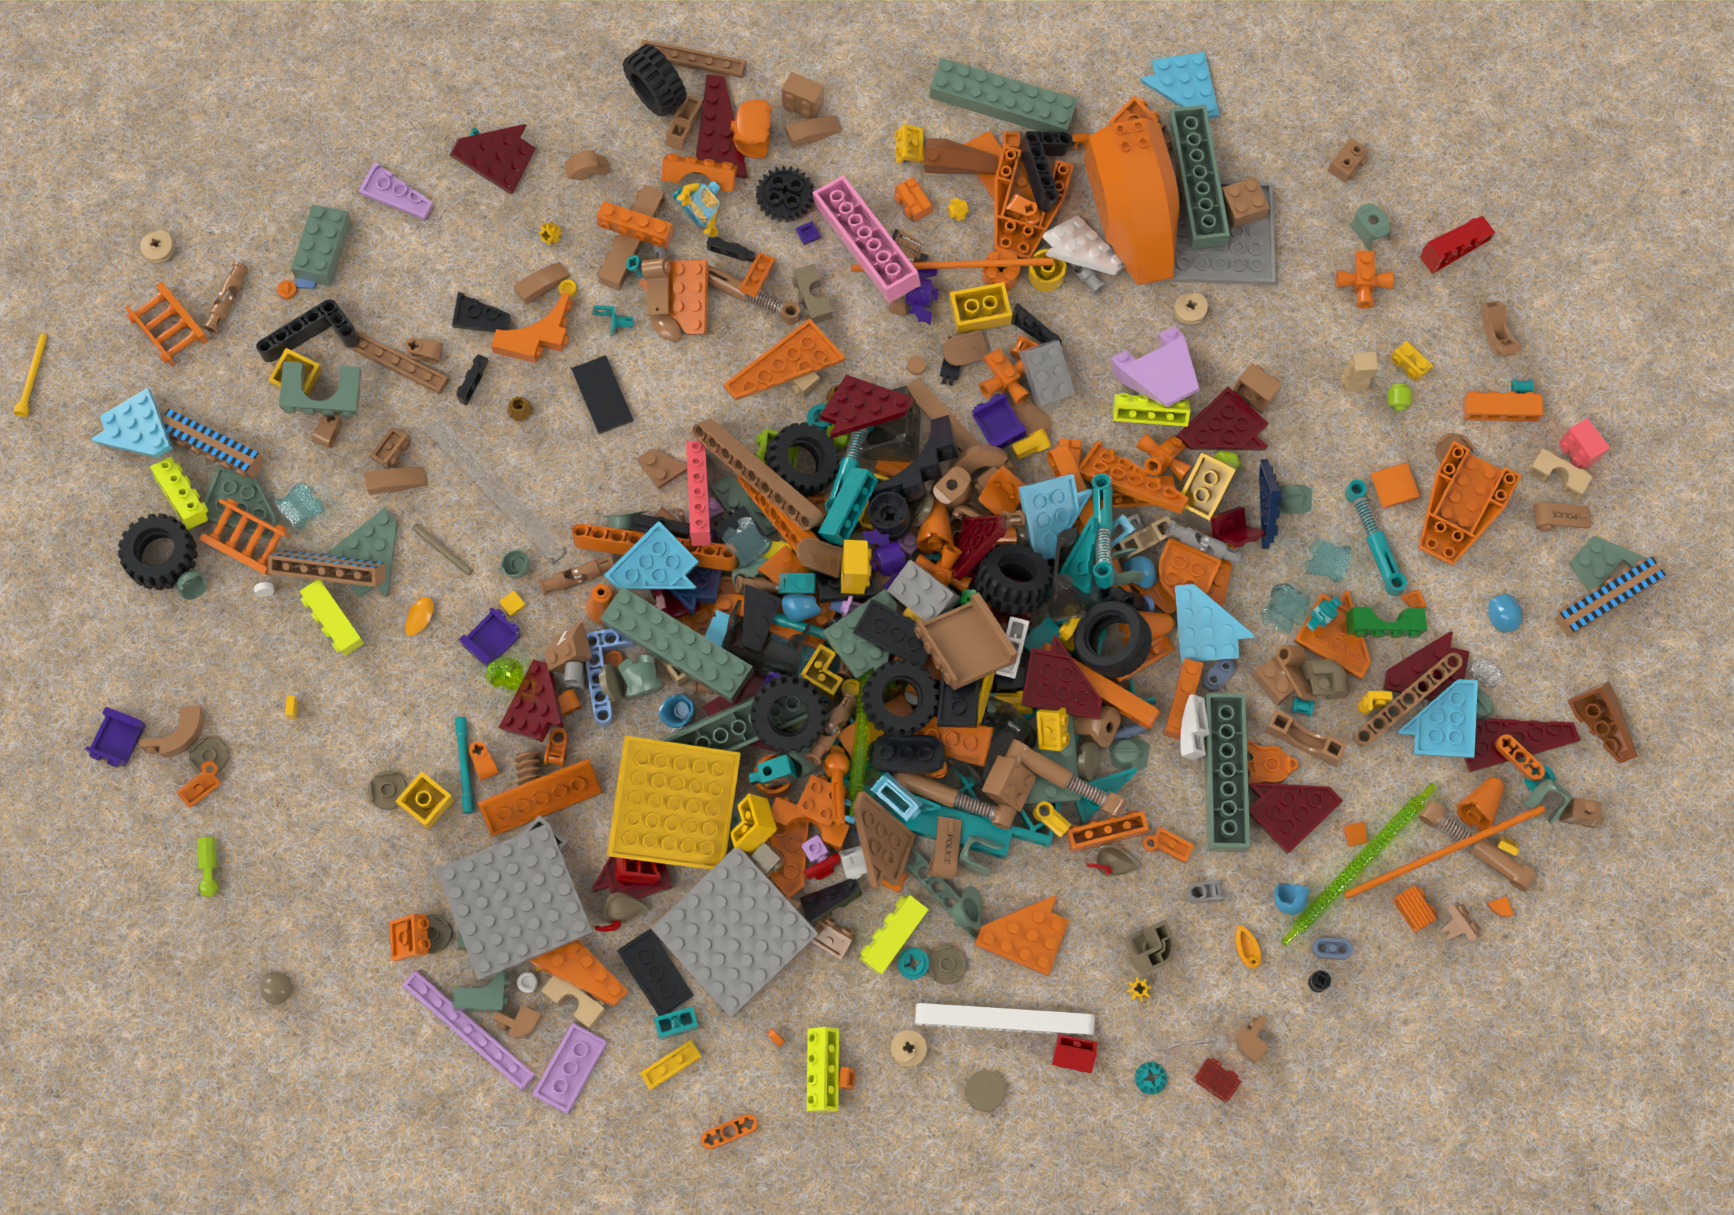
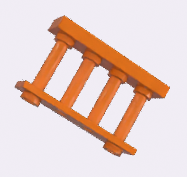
M161 281L155 285L159 290L157 296L135 312L127 305L125 307L128 311L126 316L132 324L137 323L161 352L159 357L165 364L169 362L173 367L175 363L171 357L193 341L197 342L199 340L204 345L209 340ZM162 301H167L170 304L167 310L146 325L140 321L139 317ZM178 314L180 316L178 323L157 338H154L149 332L171 315L175 316ZM189 327L191 330L190 335L168 351H165L160 345L182 328L186 329Z
M230 498L227 500L220 499L219 503L225 505L226 508L214 531L210 532V534L202 533L199 540L262 574L271 576V574H268V555L274 552L282 536L291 538L292 535L286 532L287 528L279 524L274 526L238 507L239 503ZM234 510L242 514V517L230 540L225 543L220 540V534ZM251 519L259 524L246 549L240 551L236 549V543L248 520ZM266 527L275 533L262 558L257 560L253 558L254 554L252 552Z

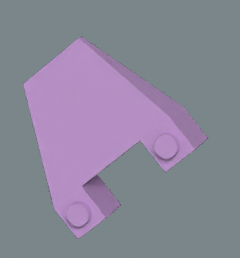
M1175 326L1159 333L1161 348L1137 360L1127 350L1111 357L1113 373L1123 385L1166 407L1200 391L1185 337Z

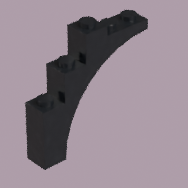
M949 415L931 420V431L924 449L904 470L892 478L877 484L869 498V503L876 495L883 492L897 493L903 498L907 497L908 502L927 497L925 482L943 477L940 462L959 457L954 429Z

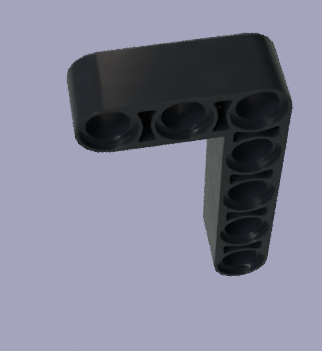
M1027 131L1019 145L1036 205L1042 212H1050L1059 197L1046 156H1064L1067 153L1073 138L1066 132Z
M327 299L258 341L256 348L262 359L269 363L280 358L286 348L293 350L329 327H332L343 344L348 348L357 346L360 338L338 304L332 299Z

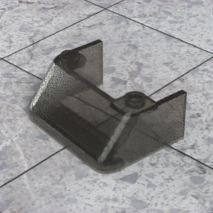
M738 600L728 619L723 649L751 665L754 673L768 676L773 671L782 675L787 674V676L798 675L808 646L812 623L808 622L802 635H792L788 643L766 637L761 652L742 646L743 617L740 616L742 601Z
M992 696L989 697V701L997 709L992 718V726L996 732L991 738L986 766L968 764L950 756L946 758L960 775L981 789L997 756H1005L1013 739L1024 743L1031 749L1037 740L1036 731L1012 704Z

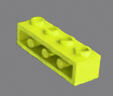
M1127 393L1114 394L1113 421L1188 427L1190 416L1189 399L1184 398L1166 407L1143 394L1138 396Z
M169 457L150 466L155 481L187 530L208 521L206 515L208 509L205 503H200L198 500L200 499L198 492L195 488L191 489V482L187 475H182L183 470L178 462L175 463Z
M316 580L300 590L303 596L300 600L306 608L311 607L313 610L311 616L316 623H322L324 627L321 630L327 638L331 636L334 641L331 645L337 653L342 652L344 656H347L364 644L321 580Z
M911 895L901 896L895 904L897 906L893 913L889 912L883 920L885 922L881 929L878 928L874 932L870 945H865L860 952L862 956L859 960L877 974H883L929 910Z
M831 1027L808 1029L807 1111L819 1113L838 1111L839 1029Z

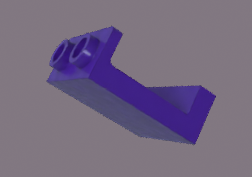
M1005 393L994 395L990 401L985 404L980 403L972 410V416L989 445L1003 449L1027 436L1024 425L1019 422L1007 401Z
M492 607L489 609L490 613L467 636L463 634L459 638L461 645L488 669L521 637L519 633L520 628L513 621L509 623L505 619L506 615L501 610H495Z
M105 706L102 713L105 718L91 747L86 746L85 750L90 753L89 757L100 761L102 758L108 760L107 764L118 768L119 765L126 767L146 724L137 718Z

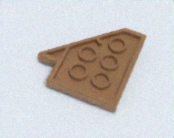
M865 791L859 792L852 810L871 888L878 889L882 879L892 886L898 885L916 834L907 829L903 823Z

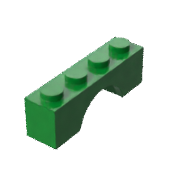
M1352 607L1345 613L1348 635H1355L1357 638L1367 635H1373L1374 638H1381L1385 635H1389L1391 638H1400L1402 636L1419 638L1421 634L1427 631L1425 608H1406L1399 613L1396 622H1385L1379 619L1371 607Z

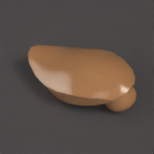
M650 316L653 328L662 338L673 343L680 340L679 326L671 316Z
M966 505L956 506L953 508L954 511L952 513L956 519H961L962 516L965 518L986 516Z

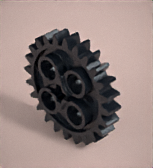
M782 166L780 171L775 167L774 173L768 170L769 176L763 174V180H759L760 186H756L757 205H760V211L765 210V216L771 214V220L778 217V222L782 218H785L786 223H788L789 218L795 221V216L801 219L802 212L807 214V208L811 209V202H814L812 192L815 190H813V183H810V177L805 178V172L799 174V168L792 171V166L788 170L785 169V166ZM781 183L782 185L776 186L774 184ZM798 186V187H800V188H799V189H793L792 187ZM772 199H777L778 201H777V202H772L771 200H772ZM790 202L796 203L795 205H789Z

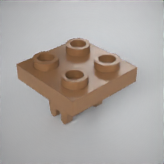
M1457 902L1447 908L1453 916V919L1442 929V932L1450 931L1447 939L1465 933L1470 942L1481 936L1479 933L1481 928L1475 920L1471 922L1467 916L1469 912L1463 904L1459 905Z

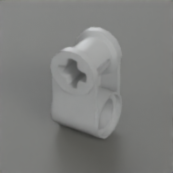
M574 661L567 662L564 675L565 690L569 688L585 690L586 673H584L583 665Z
M1212 880L1191 885L1186 891V899L1192 904L1225 901L1226 898L1223 896L1221 886L1223 880ZM1193 889L1200 892V898L1192 895Z

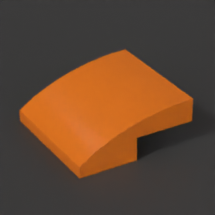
M1408 463L1385 468L1370 474L1383 509L1421 498Z

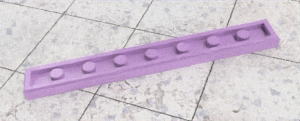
M415 970L402 984L405 989L520 1090H523L535 1077L531 1070L463 1011H454L453 1002Z

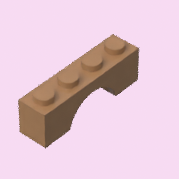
M1277 709L1272 714L1264 732L1334 767L1340 761L1347 746L1346 743L1330 735H1319L1303 728L1295 721L1294 717Z

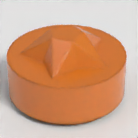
M284 280L279 283L277 291L281 298L289 300L295 297L297 288L292 281Z

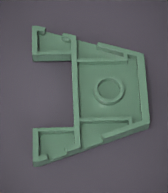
M1593 536L1572 559L1569 565L1581 583L1590 592L1595 587H1600L1621 561L1633 569L1638 561L1643 558L1648 560V558Z

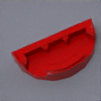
M836 853L803 870V873L809 880L811 878H816L817 880L824 879L834 872L833 869L837 864H840V856Z

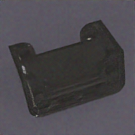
M907 386L892 389L893 391L913 397ZM914 397V402L906 416L874 425L873 430L869 433V441H863L862 446H860V452L867 460L910 463L919 455L921 413Z
M1077 527L1065 529L1057 537L1051 563L1052 582L1047 604V613L1054 621L1086 617V607L1080 603L1073 589L1072 577L1068 574L1059 575L1080 537Z

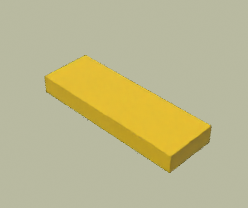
M690 1039L640 1072V1075L651 1091L702 1056Z

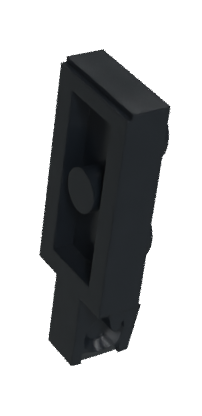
M477 354L473 359V366L467 371L463 384L458 387L456 396L461 404L468 405L484 375L483 371L489 362L487 357Z

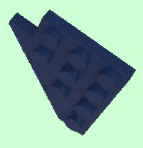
M1260 459L1261 530L1265 531V536L1261 537L1262 549H1269L1270 543H1274V536L1278 535L1276 519L1280 517L1278 501L1282 500V491L1279 490V482H1276V474H1273V466H1270L1268 459Z
M695 566L686 576L697 587L696 589L668 590L691 615H694L697 602L716 604L723 570Z

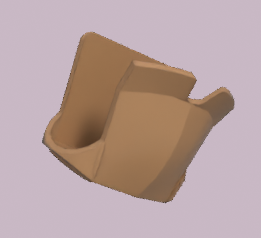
M955 466L933 487L931 493L941 503L948 505V513H953V508L963 505L965 501H971L974 487L970 484L971 478L967 471ZM949 480L957 482L958 486L955 490L947 488L946 483Z
M1111 706L1101 707L1099 720L1072 717L1074 734L1086 735L1083 743L1095 742L1101 747L1111 745L1121 722L1118 710Z

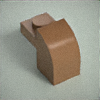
M595 150L578 152L564 162L568 179L582 181L590 174L607 175L610 172L606 156L596 155Z
M522 1005L515 1020L496 1012L493 1020L497 1022V1027L505 1031L510 1028L508 1033L510 1038L523 1039L530 1036L536 1030L542 1015Z
M1262 1015L1258 1019L1254 1017L1247 1025L1250 1028L1249 1030L1242 1026L1236 1036L1238 1050L1253 1064L1258 1062L1269 1047L1256 1036L1268 1021Z

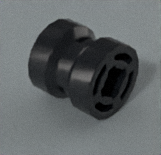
M1323 970L1314 972L1308 979L1309 988L1316 993L1325 991L1331 985L1330 975Z

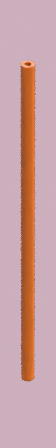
M1054 259L914 262L911 264L916 270L1054 265ZM860 264L851 265V272H865Z
M1543 805L1537 806L1343 892L1346 899H1349L1544 813L1545 808Z

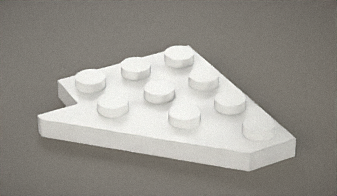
M1078 215L1046 231L1043 235V238L1053 247L1047 251V257L1111 275H1116L1125 269L1124 263L1117 257L1115 251Z

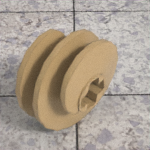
M157 230L147 234L142 239L140 250L144 258L149 262L163 263L172 256L174 242L166 231Z
M1185 293L1175 301L1173 313L1180 323L1195 325L1204 319L1208 303L1206 298L1200 293Z
M905 1030L895 1035L891 1042L890 1051L897 1065L903 1068H913L924 1060L927 1045L922 1035L916 1031ZM906 1044H909L910 1047H914V1049H912L911 1054H908V1051L903 1050L906 1047Z

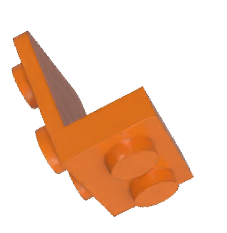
M1002 466L989 478L979 496V501L995 515H1001L1003 511L1015 512L1018 504L1021 502L1018 487L1025 486L1026 484Z
M811 774L796 806V811L826 826H831L833 823L832 785L828 782L829 778L818 774L817 777ZM844 786V799H848L850 792L846 791V786Z

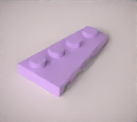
M377 162L373 163L359 189V194L424 221H426L433 207V203L416 190H412L402 180L394 177L391 172L380 167Z

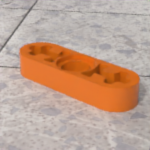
M1505 734L1496 740L1497 750L1528 780L1537 781L1544 776L1545 769L1543 765L1511 735ZM1506 740L1509 741V743H1508V746H1509V747H1505V748H1504V747L1502 746V745H1503V741H1506ZM1517 748L1515 751L1511 753V755L1509 754V752L1512 751L1511 749ZM1516 753H1522L1525 756L1524 763L1516 761ZM1530 761L1531 764H1529L1528 767L1524 768L1523 766L1528 764V762ZM1537 768V774L1533 776L1531 774L1532 769Z
M746 1114L714 1127L702 1134L701 1143L704 1148L712 1150L753 1133L757 1129V1119L751 1114ZM746 1118L749 1121H754L751 1129L748 1130L747 1127L741 1128L743 1132L739 1134L738 1128L734 1124L739 1121V1126L743 1125ZM727 1126H732L735 1129V1135L731 1138H727L723 1134ZM720 1129V1135L724 1141L720 1142L718 1138L713 1141L714 1144L711 1146L709 1143L705 1144L704 1140L707 1139V1135L710 1134L714 1137L718 1135L715 1131Z

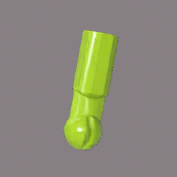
M202 837L197 839L198 869L203 871V880L199 883L198 890L202 896L212 897L217 893L219 887L217 881L213 879V870L217 867L216 841L213 837Z

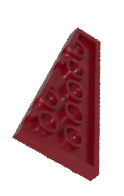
M706 75L696 158L703 161L705 159H712L715 163L721 164L723 162H730L737 166V178L748 179L744 157L734 145V132L730 131L731 121H735L725 77Z
M1493 718L1476 719L1474 758H1464L1469 773L1509 762L1496 748V740L1505 734L1511 735L1531 755L1578 743L1581 740L1574 722H1537L1535 720L1519 721ZM1506 740V741H1503V745H1502V746H1503L1504 748H1505V747H1509V746H1508L1509 741H1507V740ZM1517 748L1511 749L1512 751H1510L1509 754L1511 755V753L1515 751ZM1516 753L1515 755L1516 760L1525 757L1522 753Z

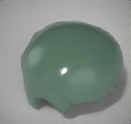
M509 551L503 557L501 568L508 577L514 579L522 578L530 569V560L523 551Z
M198 570L184 572L179 576L176 583L181 597L187 600L196 599L207 590L206 578Z

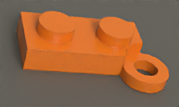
M204 762L201 766L202 772L176 791L189 808L222 784L215 776L218 770L215 762ZM213 766V770L207 772L206 767Z
M1160 826L1155 836L1145 837L1142 843L1146 851L1153 852L1158 849L1184 864L1195 846ZM1147 841H1153L1154 846L1149 847L1147 845Z

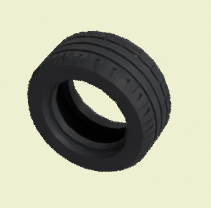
M1117 600L1105 601L1094 605L1083 614L1074 632V647L1079 658L1091 670L1105 678H1120L1121 676L1125 677L1133 673L1147 659L1152 647V632L1147 621L1133 606ZM1115 623L1128 624L1130 629L1129 641L1121 651L1111 656L1097 654V638L1102 630Z

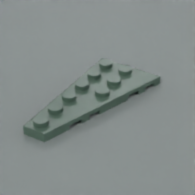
M1068 715L1067 733L1070 735L1069 744L1062 751L1039 749L1037 736L1034 751L1073 772L1072 776L1075 775L1076 778L1078 777L1073 718L1071 715ZM1033 773L1037 777L1024 805L1039 804L1043 801L1049 803L1080 801L1081 796L1080 794L1078 795V792L1072 791L1071 788L1069 790V787L1062 789Z

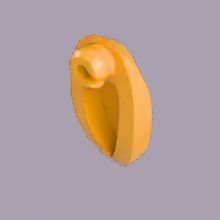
M430 597L420 598L412 605L406 619V635L410 637L415 636L430 621L434 610V603Z
M1238 926L1235 931L1237 954L1248 968L1256 969L1261 964L1259 943L1246 927Z

